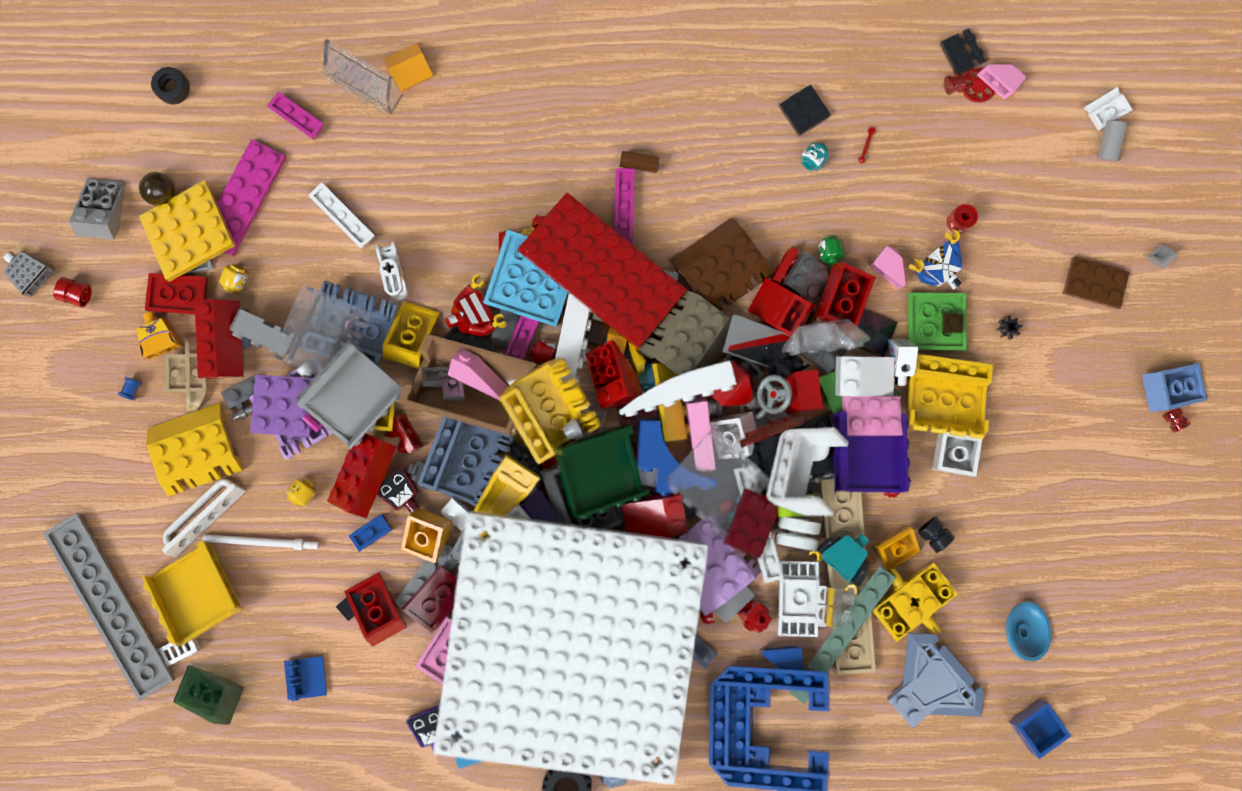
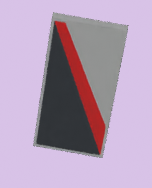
M733 315L723 352L768 368L767 361L769 359L773 360V356H778L781 360L791 359V356L795 354L799 338H793L784 332L744 317Z

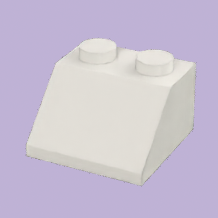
M752 412L724 415L710 422V430L719 459L752 455L757 433Z

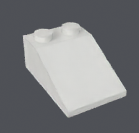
M836 356L835 395L893 396L894 357Z

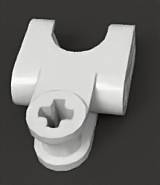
M392 241L391 245L384 247L375 245L386 293L397 301L404 300L408 296V289L404 272L401 268L396 242Z

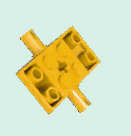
M931 563L914 572L905 580L894 566L891 567L888 572L896 577L892 583L894 588L880 599L872 610L896 642L921 623H923L929 633L938 635L937 632L940 633L942 628L936 623L932 615L956 597L958 593L935 563ZM911 598L916 599L914 605H910L912 603Z

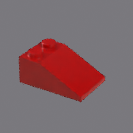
M678 491L668 496L658 494L638 501H629L621 507L626 532L660 537H672L689 533L682 497Z
M379 572L344 591L362 635L372 647L407 628L403 616ZM350 594H362L361 602L365 607L361 611L358 610ZM366 595H374L373 600L366 603Z

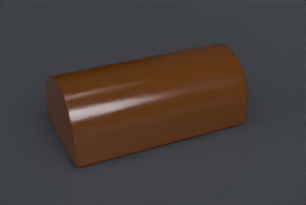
M627 151L621 153L620 167L657 174L659 157Z

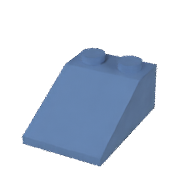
M1200 363L1142 375L1150 412L1171 410L1207 400Z

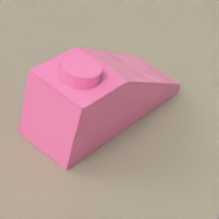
M460 348L452 358L448 372L449 376L500 401L499 396L508 386L479 356Z

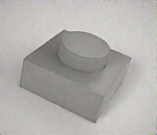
M1161 244L1148 255V260L1164 269L1178 256L1176 251Z

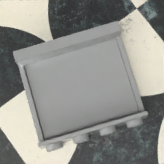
M348 341L294 401L351 449L353 446L359 445L363 440L362 436L376 426V421L380 416L384 417L389 412L390 405L393 402H398L403 388Z

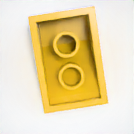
M403 301L383 343V358L419 369L423 361L420 348L426 335H433L440 312Z

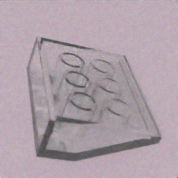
M328 39L324 41L323 72L327 76V81L335 86L337 84L343 86L342 89L351 95L353 93L357 94L359 99L366 104H369V102L374 104L375 108L381 113L388 112L392 114L403 96L393 77Z

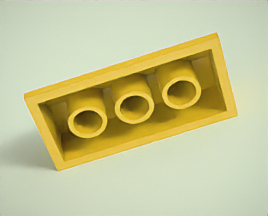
M663 363L652 364L655 386L678 376ZM681 399L675 400L676 404L666 407H664V404L657 405L665 443L686 440L687 435H690L689 425L684 423V416H687L686 406L681 404Z

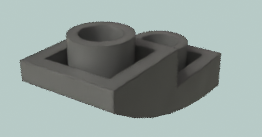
M500 309L498 314H502L504 318L499 323L506 321L507 325L504 328L496 327V330L491 334L489 343L507 349L519 315Z

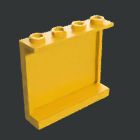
M203 540L196 544L197 549L150 577L142 576L144 581L143 587L150 594L151 604L160 616L158 618L159 622L165 627L168 633L166 634L167 639L173 645L183 646L243 610L212 544Z

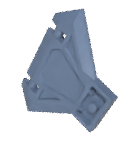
M908 633L903 684L887 697L888 701L912 728L929 714L981 716L984 697L983 689L980 686L975 689L971 686L975 680L944 644L940 647L935 644L939 639L935 634ZM930 649L932 653L927 655L926 652ZM966 691L968 694L963 696L962 693Z

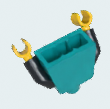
M860 534L855 540L848 535L845 537L836 536L828 538L817 548V551L810 552L809 557L815 553L817 560L814 562H819L823 559L849 583L845 589L846 592L849 587L855 589L852 595L855 596L859 590L858 586L862 584L867 576L869 561L866 557L868 552L863 548L869 543V540L863 534Z

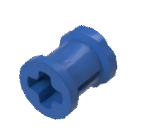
M125 377L124 386L118 392V395L135 401V394L138 387L142 385V382Z

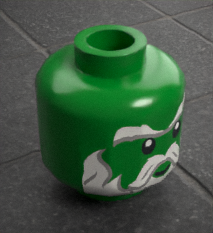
M828 236L822 239L818 246L821 261L828 263L830 266L840 263L839 261L845 257L843 241L838 239L837 236Z

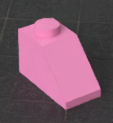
M988 64L977 74L1004 100L1013 94L1026 78L1012 64Z
M886 246L869 267L900 290L906 284L903 260L898 250Z

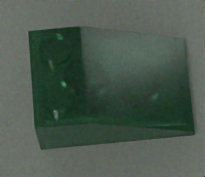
M188 665L173 703L213 724L230 725L244 687L229 679Z

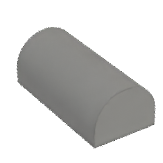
M1113 120L1106 121L1098 155L1099 159L1119 161L1128 123Z

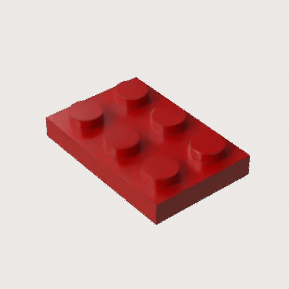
M149 273L145 311L195 315L194 301L206 300L208 278L181 275L169 282L163 274Z

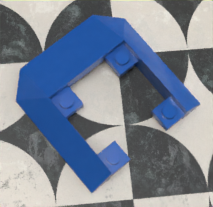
M729 666L710 684L709 765L727 786L774 791H828L830 777L829 751L809 750L808 768L770 765V746L753 745V706L771 707V689L809 691V710L829 712L831 690L829 673L823 671Z

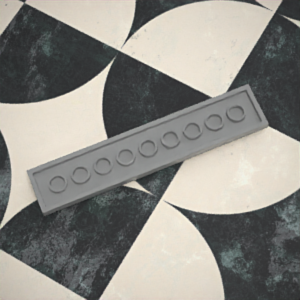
M80 513L72 515L44 532L43 535L138 701L143 700L174 681L173 674L163 660L158 648Z

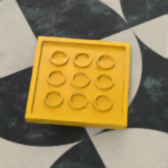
M205 180L174 196L168 203L156 206L139 216L163 275L169 282L236 246L211 188Z

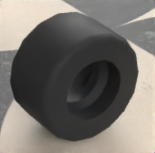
M164 67L156 71L152 76V91L163 102L175 105L180 104L188 97L190 92L189 81L176 68ZM176 80V87L172 91L166 92L165 85L167 82Z

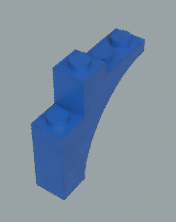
M639 419L637 466L641 468V471L652 472L653 469H656L655 490L659 492V495L668 496L671 493H676L677 485L682 489H691V486H699V489L709 490L710 487H716V478L714 476L693 472L673 458L663 440L661 421L659 419Z

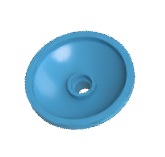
M1020 602L1016 604L1009 612L1006 621V637L1009 646L1015 655L1024 661L1040 660L1047 653L1051 642L1049 620L1042 608L1033 602Z

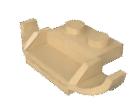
M184 336L185 354L164 355L165 393H185L186 412H195L204 399L206 380L198 378L196 337Z

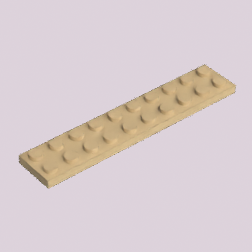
M834 479L820 480L822 500L834 511V516L823 515L825 540L836 536L845 537L846 535L855 540L860 534L865 536L861 492H834ZM827 564L829 588H834L836 591L832 631L867 584L868 572L862 584L858 586L857 594L852 596L855 589L849 587L846 592L845 589L849 583ZM871 613L836 660L835 671L837 675L876 672Z

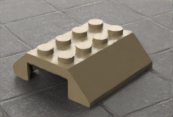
M686 290L675 304L681 307L682 311L671 308L652 332L662 340L658 341L648 337L646 343H643L639 349L647 358L652 359L655 357L677 375L717 364L724 354L723 349L731 323L730 318L703 297Z

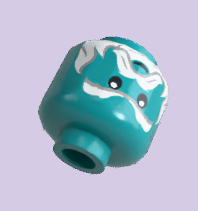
M823 143L809 144L801 155L802 165L809 171L820 170L829 160L827 146Z

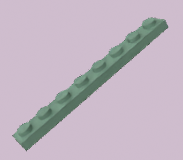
M878 567L805 670L823 672L830 670L896 579L894 575L883 567ZM789 691L790 694L803 704L809 699V691Z

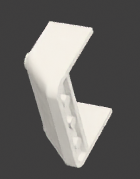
M835 428L790 429L783 432L779 439L767 492L768 499L775 505L803 515L834 516V511L823 500L806 495L812 462L821 461L826 458L831 446H848L847 440Z

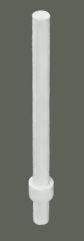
M204 534L202 537L203 541L211 543L294 548V550L319 549V542L304 541V539L299 538L284 540Z

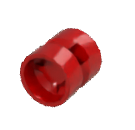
M962 204L958 206L947 217L948 229L950 231L954 229L960 234L966 232L977 223L978 213L972 205Z
M66 277L58 279L53 291L55 300L70 303L80 308L86 307L92 295L91 285L82 282L77 283L75 280Z

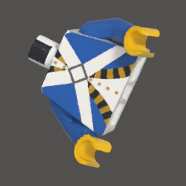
M952 229V237L951 234L946 233L945 238L950 240L949 243L946 241L923 261L914 259L916 266L909 265V269L915 271V274L922 283L939 287L947 282L953 290L962 283L956 275L963 268L959 245L960 233Z

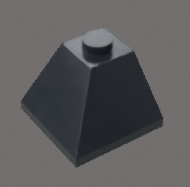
M864 309L857 330L852 331L848 344L884 357L888 348V339L892 338L898 322Z

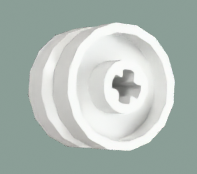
M792 516L791 518L778 517L777 526L789 531L788 534L776 533L774 543L817 551L818 541L807 537V533L813 535L820 534L821 524Z

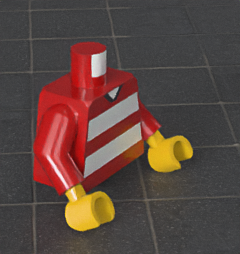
M475 275L472 278L473 284H468L453 301L451 316L446 317L445 321L449 328L458 325L461 333L482 337L496 330V327H506L507 323L506 321L499 323L504 316L497 314L494 317L488 305L483 303V296L479 290L476 291L475 289L482 288L485 285V281L483 280L480 284H476V281L481 276Z

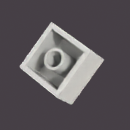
M949 432L946 434L938 433L932 470L976 477L982 439L969 438L968 435L966 437L950 435Z

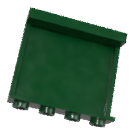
M623 425L554 448L572 517L585 520L590 518L593 513H605L609 511L608 508L622 507L626 505L627 501H638L643 499L644 495L649 494L648 490H643L629 437L630 434L634 433L632 426Z

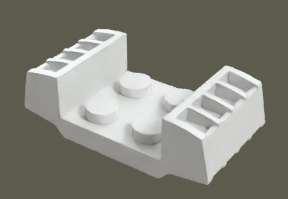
M780 561L784 579L779 580L778 636L818 637L816 615L817 605H819L817 603L819 562Z

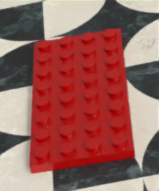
M568 192L565 193L517 249L521 255L637 349H639L687 290Z

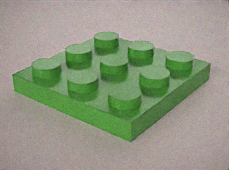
M907 293V339L918 346V350H967L966 293ZM942 314H963V333H942Z

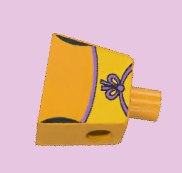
M154 311L146 312L142 315L145 324L136 328L142 358L150 360L183 347L168 320L163 318L156 319Z

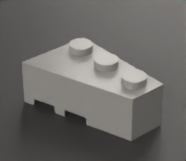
M240 308L229 330L233 331V336L242 340L244 337L251 339L250 344L259 348L262 345L269 348L268 352L279 356L281 353L288 357L298 335Z

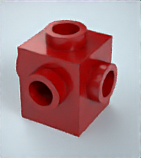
M751 600L737 613L743 621V626L750 632H763L773 620L768 614L769 610L763 604Z

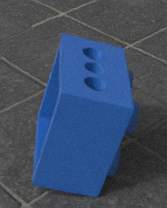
M1041 699L1009 721L1031 754L1038 759H1041L1071 737V734L1051 706Z

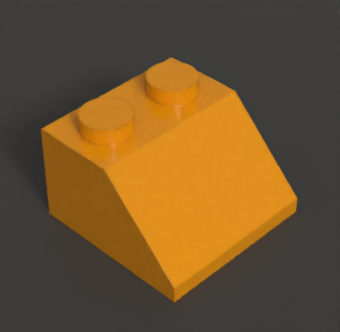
M418 508L408 515L401 550L436 563L449 540L453 521Z

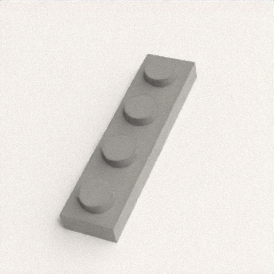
M447 543L436 563L424 560L395 601V604L402 608L441 564L445 565L453 547Z

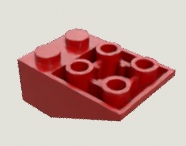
M765 278L747 311L755 314L785 334L797 339L815 305Z
M614 340L585 354L600 409L617 408L643 394L637 374Z

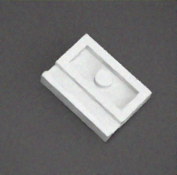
M1118 87L1083 108L1088 112L1089 118L1098 131L1105 127L1107 120L1116 121L1133 110L1123 94H1120L1118 91Z

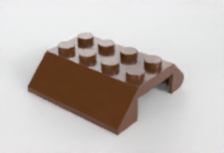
M732 218L669 260L678 275H682L691 290L714 305L719 311H722V306L718 301V298L721 296L729 306L732 304L731 299L735 302L748 293L746 287L750 291L754 289L749 279L750 276L753 275L759 284L763 283V279L765 280V278L772 276L762 254L745 230Z

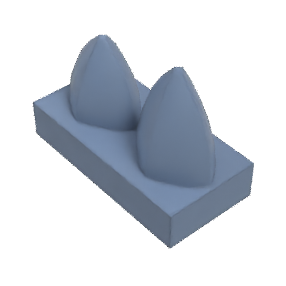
M695 636L692 659L706 669L718 653Z

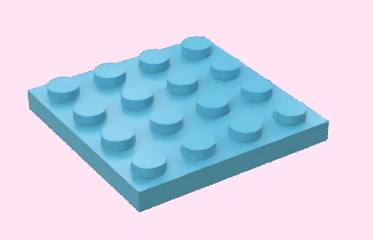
M507 229L483 303L556 327L568 292L517 251L528 236Z

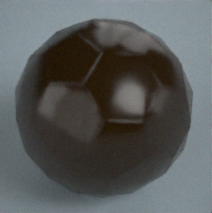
M151 172L144 175L140 180L139 193L148 204L161 206L168 203L174 196V184L166 174Z

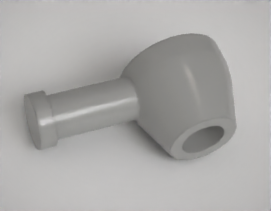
M576 418L569 421L563 427L568 439L577 438L580 440L586 438Z

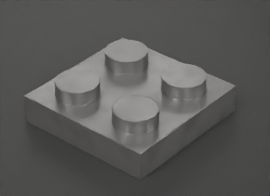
M802 251L783 284L800 297L814 304L824 289L831 270L806 251Z

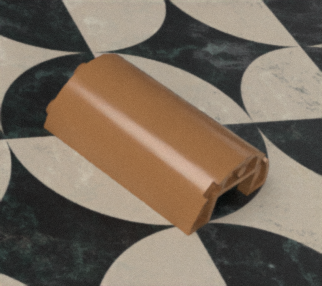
M427 334L420 348L423 357L421 366L412 386L404 385L398 403L505 435H516L518 429L501 400L499 401L463 383V401H443L442 387L422 386L421 369L422 367L450 368L452 358L460 348H463L479 356L509 387L511 383L536 369V364Z

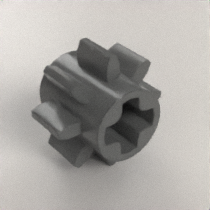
M416 461L415 465L410 464L407 471L411 474L410 479L419 481L425 463Z

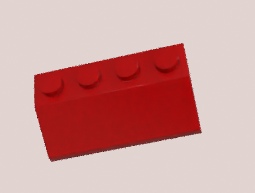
M219 299L194 301L198 378L210 380L244 377L242 339L233 336V331L229 330L240 308V301Z

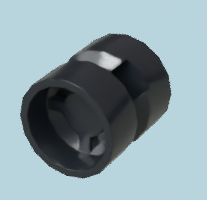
M937 516L928 520L917 532L925 541L930 540V547L935 553L944 550L955 539L950 530L947 528L943 529L944 524Z

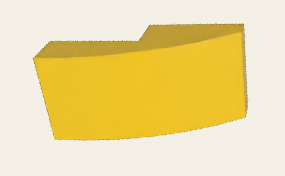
M628 342L630 361L638 376L644 373L646 361L639 349Z

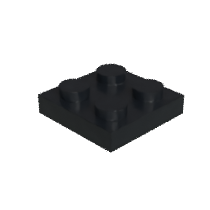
M811 84L779 104V108L798 137L831 117L830 112Z

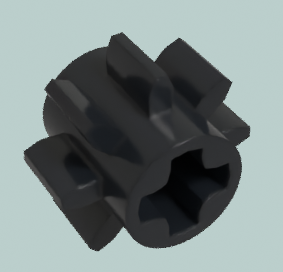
M1010 315L1005 317V321L1002 319L998 321L1001 325L996 330L1000 331L1001 338L1008 336V340H1011L1013 335H1020L1018 330L1022 325H1019L1017 322L1018 318L1011 319Z

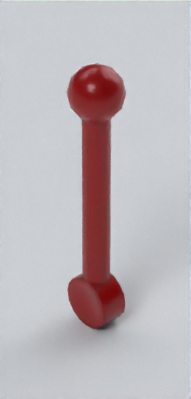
M870 127L867 131L868 137L862 155L858 158L860 164H863L866 160L865 155L871 137L876 132L874 127Z

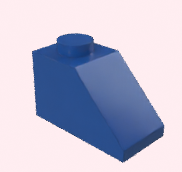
M799 645L760 649L761 654L779 669L804 670L802 648Z

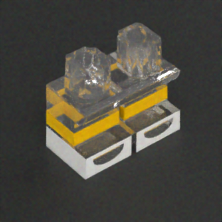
M819 586L817 601L819 605H817L816 615L818 626L843 627V624L854 623V612L844 611L845 605L855 604V594L844 591L843 588L836 589Z

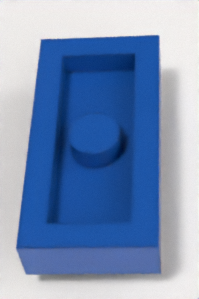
M380 514L348 536L360 552L393 529L383 514Z

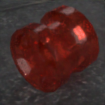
M956 74L954 77L950 75L945 76L944 89L947 95H951L953 92H964L965 82L962 74Z

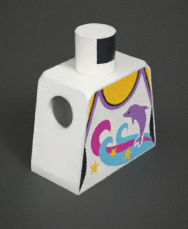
M888 339V357H894L895 385L899 386L906 385L907 376L915 375L918 346L908 339Z

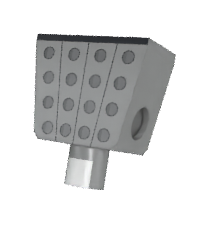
M8 252L3 258L9 264L4 270V274L22 295L31 298L56 271L24 252H20L17 256L13 252Z

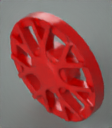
M983 68L971 69L964 75L961 82L964 96L975 103L986 102L995 94V91L979 76L974 79L971 74L973 72L978 74ZM965 80L972 81L971 85L965 84ZM970 88L974 92L971 96L967 92ZM986 88L992 91L990 96L985 92ZM982 93V99H977V94Z

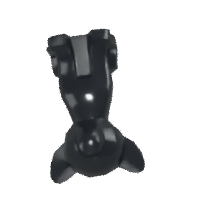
M793 354L791 359L781 360L778 356H773V360L769 359L767 361L768 375H779L783 378L810 367V364L804 363L801 358H798L797 354Z

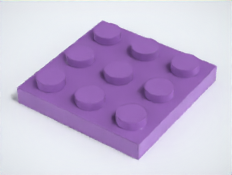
M255 375L250 433L311 437L312 428L302 419L307 411L304 408H300L294 399L314 378Z

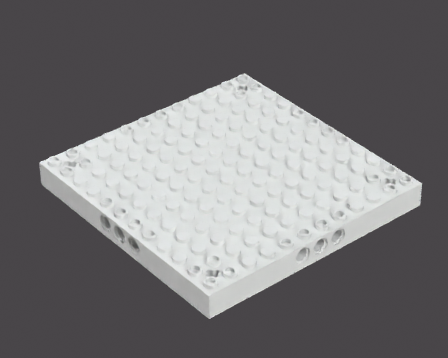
M468 511L434 754L674 785L708 545L697 541ZM484 530H487L488 534L491 535L486 540L482 539L483 536H480ZM684 557H687L689 563L682 566L679 562L683 561ZM455 731L460 732V736L458 738L455 737ZM656 757H659L657 763H654L653 760H655Z

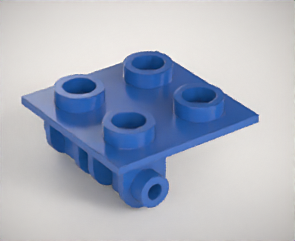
M323 656L284 661L288 700L297 701L302 698L327 695Z

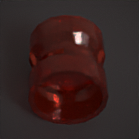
M1181 407L1172 409L1163 415L1165 421L1170 422V429L1173 433L1181 431L1191 424L1188 418L1182 416L1183 410Z

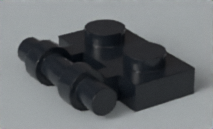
M970 28L963 31L965 39L961 40L959 34H956L940 42V46L955 76L973 69L975 66L972 61L975 59L979 65L986 62L983 56L985 53L979 48L976 42L977 38L975 34H972ZM968 44L973 52L970 55L965 48Z

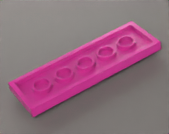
M252 139L217 202L236 245L225 251V253L233 257L287 158L285 155Z

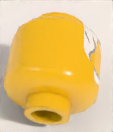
M233 263L225 266L219 278L223 290L229 293L241 291L248 279V275L245 272L246 269Z

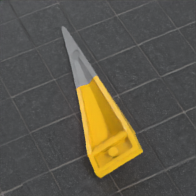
M506 455L497 469H495L473 511L506 515L529 494L539 480V475ZM465 527L444 565L449 571L461 560ZM484 530L483 533L480 534V536L484 537L488 533V531Z

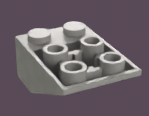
M87 178L69 220L76 236L115 239L120 226L125 182Z

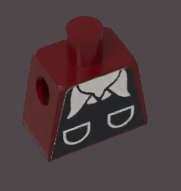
M400 466L382 482L377 495L396 511L401 510L404 506L410 513L420 508L414 500L420 492L414 481L410 479L406 468Z

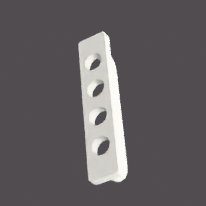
M229 479L217 481L165 530L163 534L165 547L162 549L164 554L174 558L177 557L246 492L244 488ZM222 487H227L219 497L171 540V535Z

